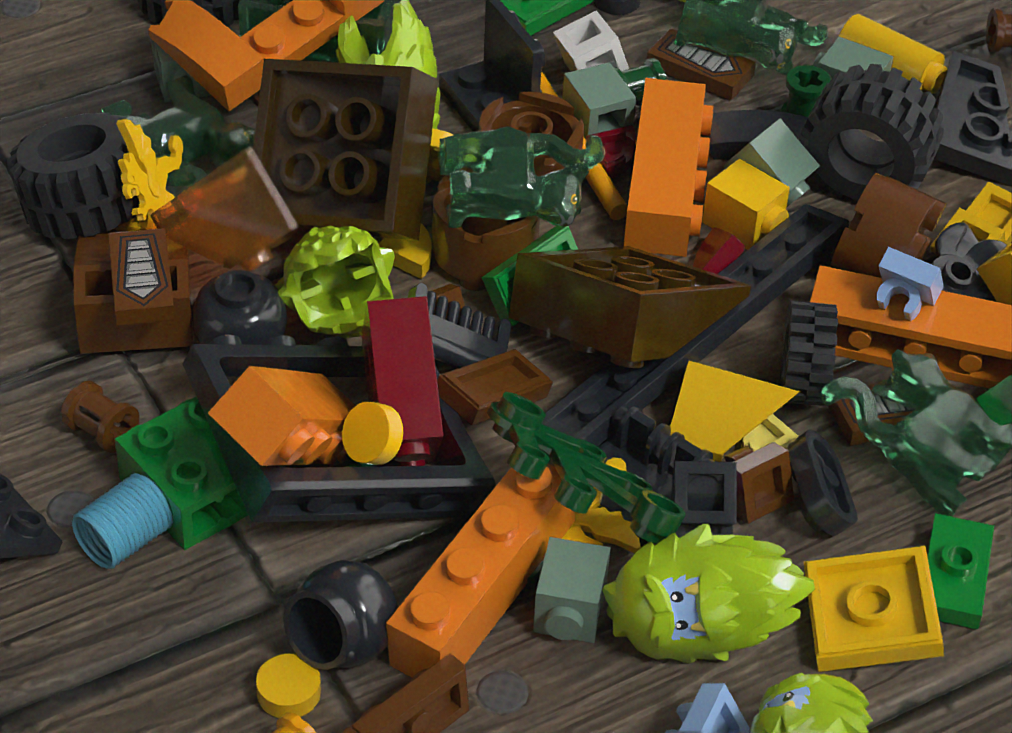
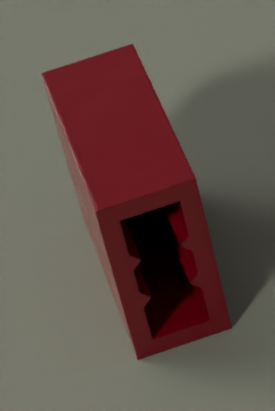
M427 296L367 301L361 338L368 401L386 404L394 408L399 414L403 425V439L399 451L389 462L376 465V467L425 466V463L434 462L444 437Z

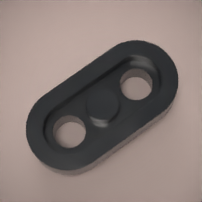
M807 430L791 441L787 447L789 450L791 475L798 483L803 499L799 504L800 511L806 522L815 531L821 532L824 530L829 535L837 536L857 522V511L837 455L821 435L813 430Z

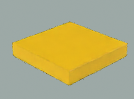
M925 546L803 562L805 577L814 580L815 590L808 595L818 672L944 656L943 639Z

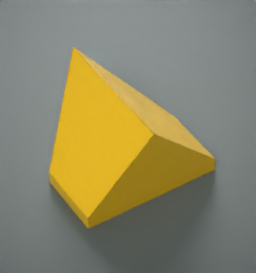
M688 361L670 425L671 435L675 432H680L688 442L701 450L707 449L712 452L713 461L721 462L727 450L800 391L702 363Z

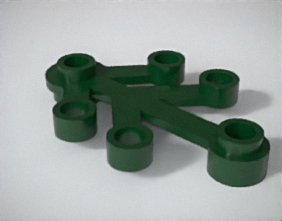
M504 392L499 402L491 403L487 414L495 422L492 429L499 436L515 445L507 460L509 466L528 478L538 480L541 478L551 457L561 478L554 497L563 506L575 512L586 514L597 495L596 488L631 513L633 521L630 528L644 540L658 544L672 533L677 532L686 516L685 511L671 499L652 491V486L643 478L605 464L604 461L607 455L599 447L588 441L576 439L543 425L546 413L538 405L518 394Z

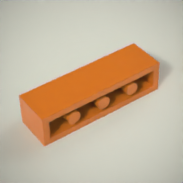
M645 78L627 207L624 246H630L654 254L687 257L689 236L700 237L703 205L693 204V201L703 202L707 171L697 170V168L707 169L710 138L700 137V135H710L714 108L711 105H704L706 84Z
M822 265L819 266L810 302L837 305L836 356L904 371L908 370L909 372H912L908 368L911 367L913 372L918 374L934 371L938 378L991 389L1012 374V305L941 291L934 306L921 301V310L918 316L910 321L904 315L905 305L909 301V297L904 294L894 295L885 310L878 306L877 291L883 283L882 278ZM929 354L930 359H937V361L933 362L932 370L931 361H923L921 355Z
M249 366L208 414L261 466L334 464L337 460L340 463L345 461L347 452L342 441V429L348 413L355 405L323 374Z
M548 463L541 478L538 480L528 478L513 468H510L386 622L389 663L391 667L413 678L418 672L423 669H429L449 653L463 664L467 663L526 586L529 576L545 558L549 537L562 539L575 522V511L563 506L554 497V493L561 482L555 466Z

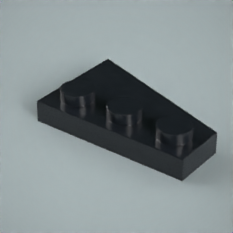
M953 51L947 64L948 70L942 82L935 106L936 109H941L943 121L940 126L944 128V133L934 159L943 164L953 165L1012 187V129L1009 128L1006 115L1010 106L1001 68Z

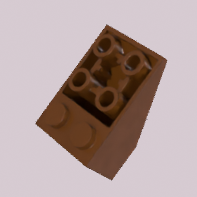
M187 228L165 229L175 320L119 326L116 325L108 234L116 232L97 233L88 237H84V235L78 236L74 260V311L80 354L188 347L193 345Z

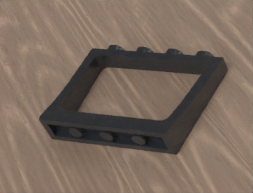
M222 335L212 339L208 344H193L183 362V367L251 522L468 517L477 511L496 487L493 475L479 455L459 414L440 397L444 437L435 458L438 466L284 468L279 465L261 466L208 414L231 387L227 377H240L249 366L323 374L325 377H366L363 347L349 346L347 339L344 337H328L316 345H296L294 338L282 335L270 338L262 345H242L241 339L238 336ZM436 367V376L438 379L440 373Z

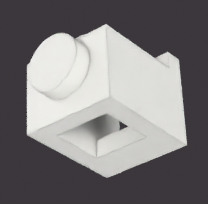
M597 10L553 32L564 63L571 72L608 62L621 71L629 69L618 37Z

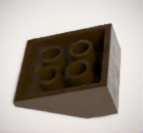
M264 59L244 220L306 229L314 227L323 228L326 226L338 228L353 226L369 232L372 237L419 241L438 79L408 66Z
M630 246L518 253L509 318L530 325L529 332L533 335L546 338L563 337L570 340L569 347L574 350L588 353L604 352L611 355L610 362L615 365L641 368L644 367L645 360L669 358L749 297L751 285Z

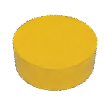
M362 402L356 405L348 413L342 429L344 448L347 454L359 463L382 465L389 462L399 451L403 439V425L397 411L389 405L375 402Z
M281 654L267 660L260 667L256 676L257 699L260 706L268 714L280 718L287 712L295 713L299 717L308 714L316 707L321 696V679L318 668L310 666L301 660L297 654Z

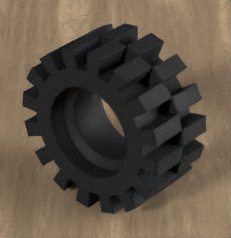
M789 301L785 319V332L783 334V351L781 352L780 386L800 392L787 403L817 406L828 405L834 376L833 367L836 360L835 347L837 346L838 310L835 304Z

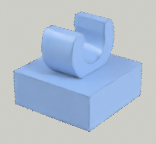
M890 247L887 248L878 266L883 282L877 291L878 306L885 310L894 295L904 294L909 297V301L904 308V315L910 321L918 316L921 310V301L934 306L944 287L939 267Z
M703 683L694 702L681 704L676 710L683 722L680 730H666L665 733H748L750 728L725 683Z

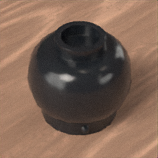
M231 270L212 278L201 287L192 306L193 328L197 340L200 344H208L216 337L235 335L241 339L242 345H262L270 338L282 336L287 326L288 317L285 303L278 294L279 289L271 280L246 270Z
M339 560L318 567L300 585L297 593L288 598L283 615L284 630L292 649L301 660L310 666L323 670L334 667L351 668L373 661L388 647L386 622L398 609V605L390 585L378 571L365 563Z

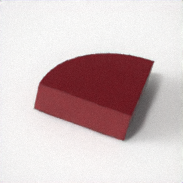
M632 125L586 136L587 143L610 179L624 173L633 163L637 137Z
M714 227L701 244L695 256L693 267L719 274L745 250V245L733 234Z

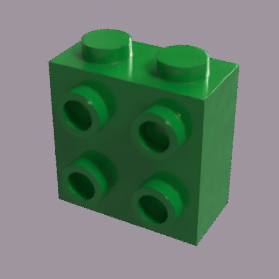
M197 396L183 401L177 407L144 424L137 425L115 438L120 480L123 482L125 478L137 473L146 476L156 484L165 496L172 512L173 523L171 528L167 529V532L184 550L249 516Z

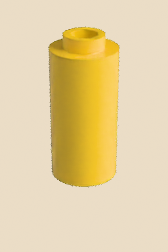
M861 14L853 15L842 28L838 37L892 55V67L903 71L902 77L908 80L914 77L921 82L920 90L923 93L931 92L935 94L941 88L948 70L944 66L945 58L942 53Z

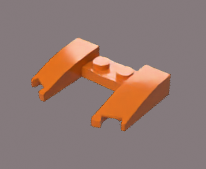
M165 0V6L168 9L160 25H150L148 32L150 38L223 107L231 111L260 90L264 59L301 61L338 35L340 24L344 23L350 15L357 21L384 2V0H292L241 37L191 0Z

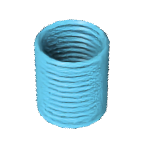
M137 473L130 475L123 482L109 489L104 495L74 514L72 519L73 532L84 552L96 564L106 569H113L116 565H120V562H123L130 555H133L134 552L147 545L148 542L161 535L162 532L171 528L173 523L172 512L162 491L149 478Z

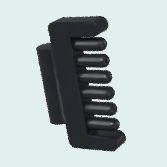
M419 283L409 290L408 298L427 296L434 359L459 369L507 352L511 330L509 320L502 319L495 323L494 317L487 316L484 319L481 335L484 317L481 311L473 313L469 330L472 309L469 306L462 307L457 325L460 311L459 302L452 301L449 304L447 320H445L448 307V298L446 296H440L437 299L435 315H433L437 297L436 293L428 291L424 283Z

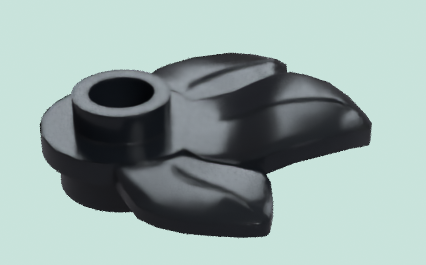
M963 222L948 226L935 241L937 258L932 263V265L939 267L941 270L944 286L942 291L997 302L976 268L1008 244L992 239L978 242L971 228Z

